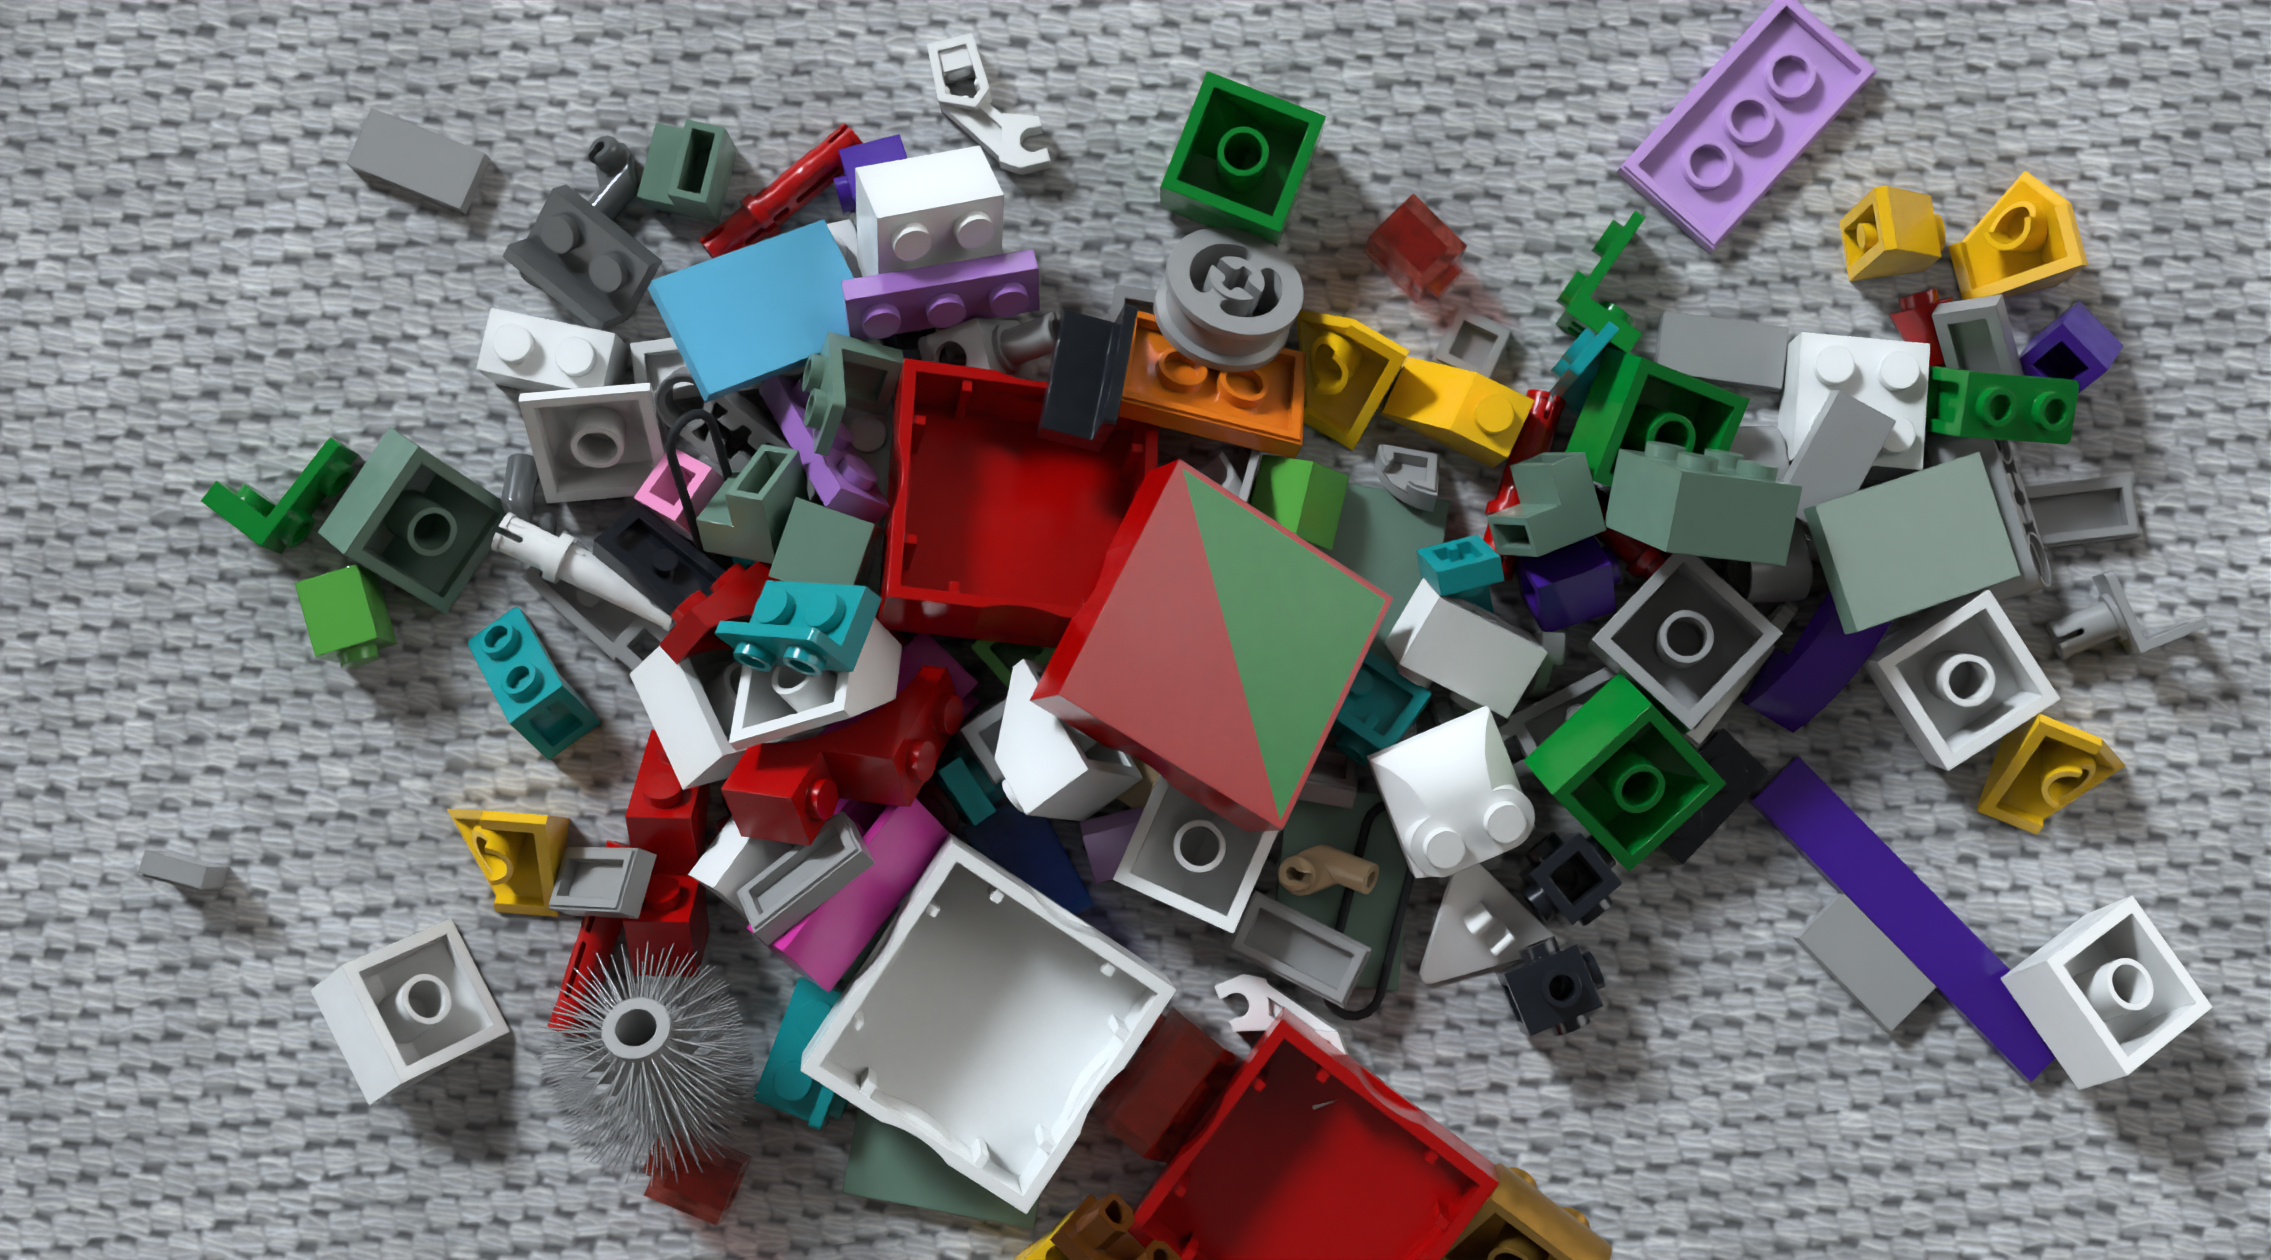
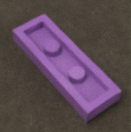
M1034 249L841 281L849 336L860 340L882 339L894 334L936 327L948 328L976 317L986 319L1013 317L1021 313L1040 310L1039 268Z
M783 375L767 379L758 391L791 448L799 450L802 467L825 507L876 525L890 506L875 483L878 480L877 474L860 458L852 445L854 437L850 430L840 422L829 455L815 454L813 429L804 426L805 410L810 393L802 391L803 378H800L798 382Z

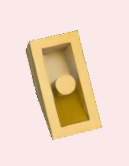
M1891 186L1874 187L1839 221L1849 282L1923 272L1942 257L1941 251L1944 249L1946 240L1945 226L1942 217L1939 214H1934L1931 195Z
M1407 357L1380 415L1495 468L1509 457L1535 400L1477 372Z

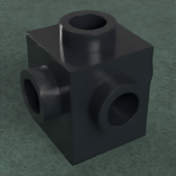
M1555 831L1549 833L1525 853L1524 856L1531 864L1519 873V876L1528 885L1521 892L1522 896L1546 923L1554 917L1559 924L1574 925L1579 921L1582 926L1588 925L1613 904V900L1608 895L1623 884L1611 870L1616 865L1612 855L1592 835L1585 839L1580 832L1567 833L1562 838ZM1560 866H1567L1573 871L1575 876L1573 886L1566 891H1561L1553 882V874Z
M1555 936L1520 949L1521 962L1495 972L1520 1032L1529 1036L1549 1028L1552 1029L1555 1037L1573 1032L1591 1023L1587 1012L1603 1006L1597 990L1604 988L1605 982L1592 953L1586 951L1581 954L1577 944L1564 943L1558 945ZM1555 976H1558L1561 988L1552 997L1549 992V984Z

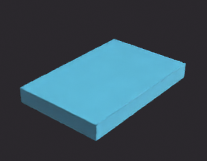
M824 219L651 280L648 288L705 403L806 365L811 353L821 354L828 332L850 337L846 322L841 281L854 279Z

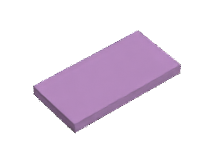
M1774 0L1622 164L1617 173L1708 254H1711L1871 80L1878 70L1797 0Z

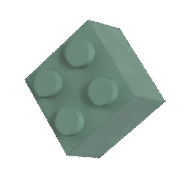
M1646 441L1644 452L1619 449L1605 517V526L1664 552L1786 566L1803 486L1777 478L1778 466L1744 460V455L1738 453L1705 449L1704 455L1686 452V448L1682 446Z

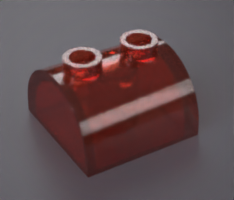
M1172 1006L1166 1016L1162 1013L1159 1015L1139 1045L1141 1049L1127 1068L1118 1073L1098 1095V1098L1102 1101L1093 1112L1113 1134L1142 1158L1164 1163L1170 1160L1244 1061L1243 1057L1174 1006Z

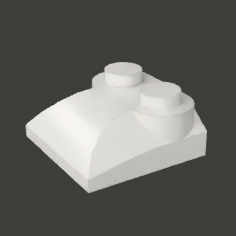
M651 383L522 393L519 396V406L546 503L635 496L666 452L665 445L669 430L662 423L656 412L655 396Z
M1487 706L1366 756L1409 870L1416 879L1446 877L1518 847L1528 838L1531 831L1536 828L1534 825L1535 813L1532 803L1522 792L1491 710Z

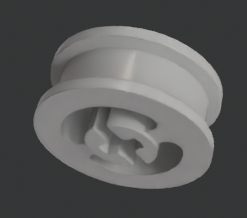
M1212 227L1190 233L1175 245L1166 265L1165 276L1157 288L1153 309L1155 320L1161 333L1185 357L1211 369L1227 372H1244L1263 367L1279 355L1288 338L1289 327L1296 320L1302 307L1304 291L1297 269L1290 259L1272 243L1247 231L1226 227ZM1204 282L1201 291L1196 290L1193 286L1194 284ZM1258 307L1263 315L1252 317L1255 308Z

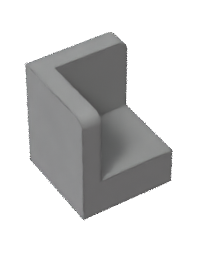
M1008 693L1000 695L964 719L959 730L954 734L969 759H974L983 769L991 783L995 785L1005 779L994 758Z

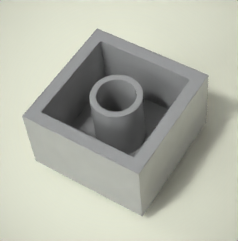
M1673 553L1591 639L1587 648L1615 674L1620 672L1668 722L1684 735L1698 724L1783 633L1698 556Z

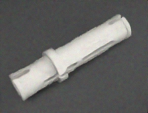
M511 512L507 513L501 521L499 527L522 537L523 541L518 543L496 532L491 544L493 551L501 552L543 571V579L557 584L561 579L585 592H589L657 624L668 632L674 626L675 621L666 612L656 607L651 600L596 558L592 552L577 546V538L566 533L557 537L518 518Z

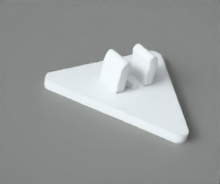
M1479 863L1450 875L1419 975L1424 983L1433 984L1522 959L1519 954L1520 949L1540 940L1553 937L1554 934Z

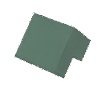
M686 119L684 129L656 123L637 198L642 205L647 208L719 223L737 154V148L725 127Z
M762 444L742 471L733 470L732 476L727 478L696 519L704 551L773 563L795 498L798 497L810 502L799 450Z
M1585 452L1541 453L1510 465L1520 504L1487 516L1496 551L1500 555L1540 557L1606 531Z
M796 497L768 576L790 582L866 586L884 536V530L873 523Z

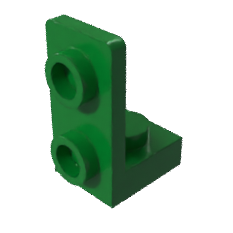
M1636 210L1624 226L1615 220L1610 223L1591 250L1601 259L1589 277L1577 270L1556 300L1557 303L1566 308L1556 322V325L1576 339L1586 328L1598 335L1609 321L1619 328L1618 332L1602 349L1603 352H1605L1607 347L1629 353L1643 334L1631 326L1633 319L1623 309L1611 302L1602 301L1599 304L1590 298L1646 218Z
M1929 366L1925 431L1958 437L2068 444L2072 437L2079 383L2071 379L1988 373Z
M329 438L277 505L247 483H244L237 490L218 481L212 485L201 499V502L259 546L282 554L287 547H296L309 535L315 523L312 514L326 496L334 497L347 486L354 473V468L350 465L359 454L334 438Z

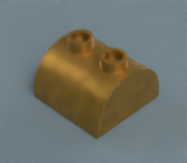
M1498 1163L1495 1167L1499 1184L1441 1260H1610L1612 1246L1590 1229L1588 1219L1581 1212L1570 1207H1560L1537 1190L1536 1181L1529 1173L1516 1167H1507L1503 1163Z

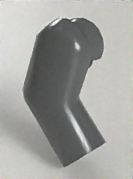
M607 135L597 138L589 148L588 156L589 160L596 165L599 189L588 202L614 221L635 197L638 183L633 154L626 144L618 142L614 137Z
M523 453L510 455L507 460L501 496V504L505 514L511 512L518 518L556 536V516L551 512L535 513L534 495L538 471L534 457ZM514 534L516 541L521 543L523 538Z

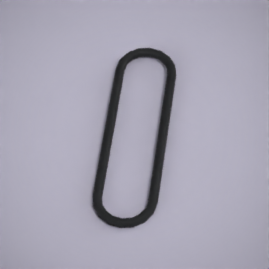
M693 409L682 414L674 422L668 433L665 446L668 463L695 547L709 557L702 546L696 522L697 518L676 455V442L681 430L695 419L705 421L712 437L724 481L732 476V470L718 423L714 416L703 409Z
M1383 801L1375 804L1366 813L1361 824L1354 852L1355 856L1363 858L1371 825L1375 817L1386 810ZM1408 866L1372 1002L1364 1009L1347 1011L1323 998L1328 1009L1334 1015L1344 1020L1359 1021L1370 1017L1379 1009L1385 997L1415 878ZM1345 887L1335 930L1343 934L1355 891Z

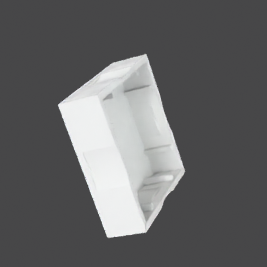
M950 833L802 1052L800 1071L880 1122L901 1128L918 1137L934 1149L949 1166L1027 1215L1079 1137L1086 1116L1094 1101L1105 1086L1125 1068L1175 993L1176 988L1166 974Z

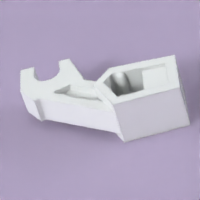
M973 33L927 44L941 113L946 114L999 162L1001 169L1024 175L1051 168L1047 148L1029 152L1021 146L1026 137L1042 134L1039 116L1001 114L990 104L992 101L990 87ZM975 77L976 95L974 98H969L966 95H951L950 89L945 84Z
M1245 972L1214 986L1219 999L1227 997L1232 993H1240L1248 1000V1012L1229 1021L1233 1032L1267 1030L1283 1007H1285L1315 1029V1032L1345 1055L1346 1053L1348 1054L1339 1028L1334 1027L1270 983L1267 976ZM1334 1101L1313 1105L1312 1107L1315 1110Z

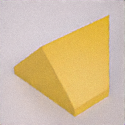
M2026 170L1962 242L1948 246L1962 300L2002 294L2003 298L2054 287L2088 265L2072 203Z
M1300 309L1297 316L1299 351L1306 353L1303 422L1353 451L1399 374L1410 351L1355 319Z
M2037 714L2002 737L1978 802L1977 812L2038 835L2043 828V821L2126 765L2102 738L2042 714Z
M447 809L496 895L494 900L495 912L559 917L560 912L549 909V902L567 847L569 818L484 810Z

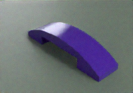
M1829 591L1790 654L1788 655L1775 647L1741 702L1794 733L1816 716L1841 692L1871 655L1893 620L1845 635L1831 592Z

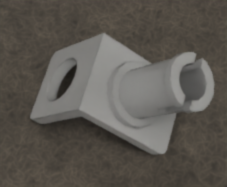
M1052 311L1046 313L1043 317L1023 324L1016 320L976 317L921 337L918 340L922 361L939 363V356L944 346L950 342H956L965 351L967 367L997 370L1003 374L1032 381L1034 377L1030 361L1053 353L1061 315L1058 312Z
M2113 570L2092 577L2100 594L2098 597L2099 603L2058 620L2048 621L2045 624L2050 639L2061 637L2075 630L2077 631V635L2053 645L2062 660H2066L2071 655L2113 638L2122 642L2127 655L2142 654L2212 625L2208 616L2195 617L2144 637Z

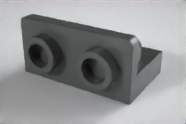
M567 184L552 189L528 237L509 244L503 254L504 259L519 270L521 277L527 283L546 291L566 307L568 314L573 320L585 327L602 331L627 321L633 315L662 263L660 258Z

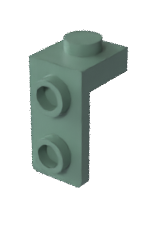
M828 332L821 354H810L802 381V391L810 393L805 410L804 426L813 429L815 454L829 455L845 407L885 416L900 376L904 361L903 350Z

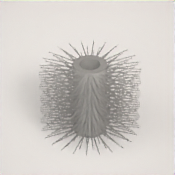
M647 941L644 971L642 962L641 993L638 948L637 984L635 987L633 971L630 973L628 958L625 960L623 944H621L630 999L612 955L611 957L625 997L624 1001L597 953L596 955L602 965L601 968L607 978L606 981L615 1001L588 966L587 968L614 1006L594 980L592 981L599 991L575 968L573 969L598 993L605 1005L580 981L579 983L604 1009L595 1004L586 994H581L568 983L566 984L594 1006L555 986V988L571 996L601 1020L563 1000L560 1001L573 1007L581 1014L553 1004L550 1005L575 1015L542 1008L541 1010L573 1017L588 1028L556 1017L583 1029L547 1022L571 1029L540 1027L562 1031L535 1032V1034L568 1033L589 1042L578 1038L576 1040L553 1034L556 1037L581 1043L546 1040L567 1044L541 1045V1047H566L539 1050L537 1052L556 1051L535 1057L547 1054L574 1056L546 1058L571 1060L544 1063L543 1065L562 1064L543 1068L541 1070L559 1066L540 1075L554 1072L542 1078V1080L547 1077L570 1075L548 1081L547 1083L565 1079L546 1088L561 1084L548 1091L549 1093L553 1090H558L550 1096L560 1094L552 1099V1101L568 1096L553 1104L565 1102L556 1108L566 1106L563 1110L558 1111V1113L570 1109L559 1117L577 1109V1111L562 1120L565 1121L566 1119L573 1118L563 1125L576 1121L571 1126L565 1128V1130L583 1121V1123L569 1131L568 1134L578 1127H582L573 1135L575 1136L589 1124V1127L580 1136L570 1141L580 1138L587 1133L589 1134L573 1145L586 1138L587 1140L578 1147L579 1149L594 1137L592 1142L584 1149L586 1150L606 1129L591 1150L593 1152L583 1160L587 1159L601 1147L600 1151L589 1161L591 1162L612 1140L597 1161L598 1163L619 1136L605 1162H607L620 1140L619 1150L602 1175L612 1162L617 1159L618 1154L624 1148L610 1174L613 1173L626 1150V1157L620 1172L622 1171L637 1135L630 1166L631 1169L625 1184L642 1147L636 1180L646 1142L648 1144V1134L650 1131L646 1166L647 1175L650 1146L653 1156L652 1130L655 1127V1146L651 1176L652 1186L655 1156L656 1168H658V1135L660 1137L661 1180H663L662 1147L665 1144L667 1159L670 1157L671 1168L673 1171L674 1166L678 1183L669 1126L687 1173H689L673 1124H676L699 1169L703 1173L685 1126L711 1160L712 1158L687 1123L707 1149V1145L699 1134L724 1157L702 1134L694 1121L719 1146L721 1145L704 1129L695 1117L705 1123L715 1134L719 1133L731 1143V1140L702 1118L741 1139L742 1137L726 1129L699 1107L738 1127V1125L722 1117L716 1111L745 1122L747 1120L734 1116L733 1112L753 1117L754 1115L724 1108L712 1099L743 1110V1108L715 1097L722 1098L728 1102L732 1100L750 1104L723 1096L756 1099L755 1097L734 1094L759 1092H746L720 1085L752 1087V1085L732 1082L756 1081L742 1080V1078L758 1075L738 1076L757 1071L758 1069L747 1072L727 1070L752 1069V1067H738L737 1065L754 1063L733 1064L754 1058L737 1060L752 1054L753 1052L740 1055L750 1051V1048L731 1051L750 1046L748 1044L734 1047L749 1041L748 1039L743 1042H737L747 1037H738L743 1033H747L746 1031L734 1034L736 1031L745 1028L734 1029L743 1024H734L739 1020H743L742 1018L731 1021L741 1014L725 1019L739 1010L719 1019L735 1007H738V1005L728 1007L737 1001L721 1006L735 997L718 1004L731 995L729 994L710 1006L725 993L723 992L709 1005L705 1006L719 990L731 984L712 992L726 982L724 981L708 991L721 980L719 979L701 993L714 979L712 978L693 998L706 980L705 978L685 1004L695 984L716 967L715 965L696 980L710 966L708 965L689 984L702 966L700 965L681 990L693 968L691 967L678 989L677 985L681 975L696 955V951L676 977L688 956L687 953L673 977L672 973L679 958L677 957L662 992L669 963L667 960L674 946L673 943L657 979L664 948L662 949L650 992L654 955L652 954L649 983L648 975H646L647 998H645L644 980L649 943ZM665 968L658 998L655 1001L656 988ZM677 981L676 986H675V988H674V990H673V993H672V995H671V997H670V1000H669L668 1004L666 1005V1003H667V998H668V994H669V990H670L671 987L674 985V983ZM691 988L684 1002L682 1003L681 999L683 997V994ZM715 993V994L698 1010V1008L701 1006V1004H702L703 1001L706 999V997H708V996H710L711 994ZM666 996V999H665V1002H664V1006H662V1005H661V1002H662V1000L664 999V997ZM680 998L675 1011L672 1012L674 1003ZM702 1000L698 1007L695 1009V1011L692 1013V1015L689 1017L696 1003ZM694 1004L687 1017L684 1018L687 1008ZM593 1009L602 1013L605 1016V1019L600 1017ZM730 1009V1010H728L727 1012H725V1013H723L722 1015H720L719 1017H717L716 1019H714V1018H715L716 1016H718L723 1010ZM684 1011V1014H683L682 1018H681V1019H678V1017H679V1016L682 1014V1012ZM715 1012H719V1013L716 1014L713 1018L710 1019V1017H711ZM707 1014H711V1015L702 1023V1021L705 1019V1017L707 1016ZM705 1015L703 1019L700 1021V1023L694 1029L700 1016ZM697 1018L693 1027L689 1029L691 1021ZM582 1020H586V1021L593 1022V1023L596 1024L598 1027H600L602 1030H599V1029H597V1028H595V1027H593V1026H591V1025H589V1024L583 1022ZM706 1031L699 1042H689L698 1032ZM573 1033H584L594 1041L575 1035ZM589 1034L599 1035L602 1039H597ZM582 1046H590L596 1051L593 1052L587 1050L585 1048H582ZM577 1047L585 1051L579 1052L570 1049ZM699 1047L713 1049L707 1055L693 1054ZM567 1050L583 1055L563 1054L556 1052ZM736 1052H740V1053H738L737 1055H722V1054H729V1053L734 1054V1053H736ZM587 1059H596L599 1062L594 1063ZM712 1059H721V1060H725V1061L721 1062V1061L712 1060ZM584 1060V1061H587V1062H589V1063L594 1064V1066L586 1065V1064H582V1063H578V1062ZM704 1060H708V1061H712V1062H717V1063H719V1064L714 1065V1064H711V1063L706 1062V1061H704ZM703 1062V1063L709 1064V1065H711V1066H713V1067H708V1068H707V1067L701 1065L700 1063ZM579 1064V1065H583V1066H587V1067H591V1068L574 1067V1066H571V1065ZM568 1067V1068L585 1069V1070H563V1069H565V1068ZM557 1072H570L568 1074L551 1076ZM591 1072H605L600 1078L586 1076ZM706 1072L716 1074V1075H718V1076H720V1077H722V1078L716 1077V1076L711 1075V1074H708V1073H706ZM718 1072H729V1073H739V1074H735V1075H731V1076H730V1075H726V1074H722V1073H718ZM702 1074L714 1077L716 1079L710 1080L702 1076ZM700 1076L706 1080L697 1079L696 1077ZM583 1077H587V1078H591V1079H595V1080H586V1079H582V1078H583ZM599 1084H611L602 1094H592ZM711 1085L719 1086L725 1090L726 1088H729L742 1092H727ZM699 1086L709 1092L700 1091L696 1087ZM709 1087L714 1088V1089L719 1090V1091H722V1092H714V1091L711 1090ZM695 1095H697V1096H699V1097H701V1098H703V1099H705V1100L711 1102V1103L714 1104V1105H710V1104L704 1103V1102L701 1101L699 1098H697ZM609 1096L605 1108H601L605 1099ZM611 1096H616V1098L608 1105ZM601 1102L599 1108H598L597 1110H595V1108H596V1107L598 1106V1104ZM621 1106L620 1111L614 1116L617 1107ZM692 1106H694L696 1109H698L699 1111H701L705 1116H703V1115L699 1114L698 1112L694 1111V1109L692 1108ZM615 1107L611 1119L606 1121L612 1109ZM581 1109H583V1110H582L580 1113H578L577 1115L572 1116V1115L576 1114L578 1111H580ZM608 1112V1114H607L606 1118L604 1119L603 1123L600 1124L599 1126H597V1125L600 1123V1121L603 1119V1117L606 1115V1113ZM626 1114L625 1123L623 1124V1126L620 1127L624 1115ZM600 1118L594 1128L587 1131ZM636 1118H637V1119L639 1120V1122H638L637 1126H636L635 1129H634V1125H635ZM631 1123H632V1128H631L630 1136L628 1137V1139H627V1140L625 1141V1143L623 1144V1142H624V1140H625V1137H626V1135H627V1132H628V1130H629V1128H630V1125H631ZM643 1124H645L644 1135L637 1151L640 1134L643 1131ZM613 1125L606 1140L595 1149V1147L598 1145V1143L601 1141V1139L606 1135L607 1131Z

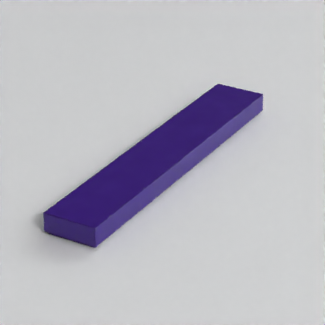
M1799 756L1793 757L1749 800V803L1838 893H1844L1936 986L1934 990L2024 1081L2032 1082L2056 1058L2000 979L2011 970Z

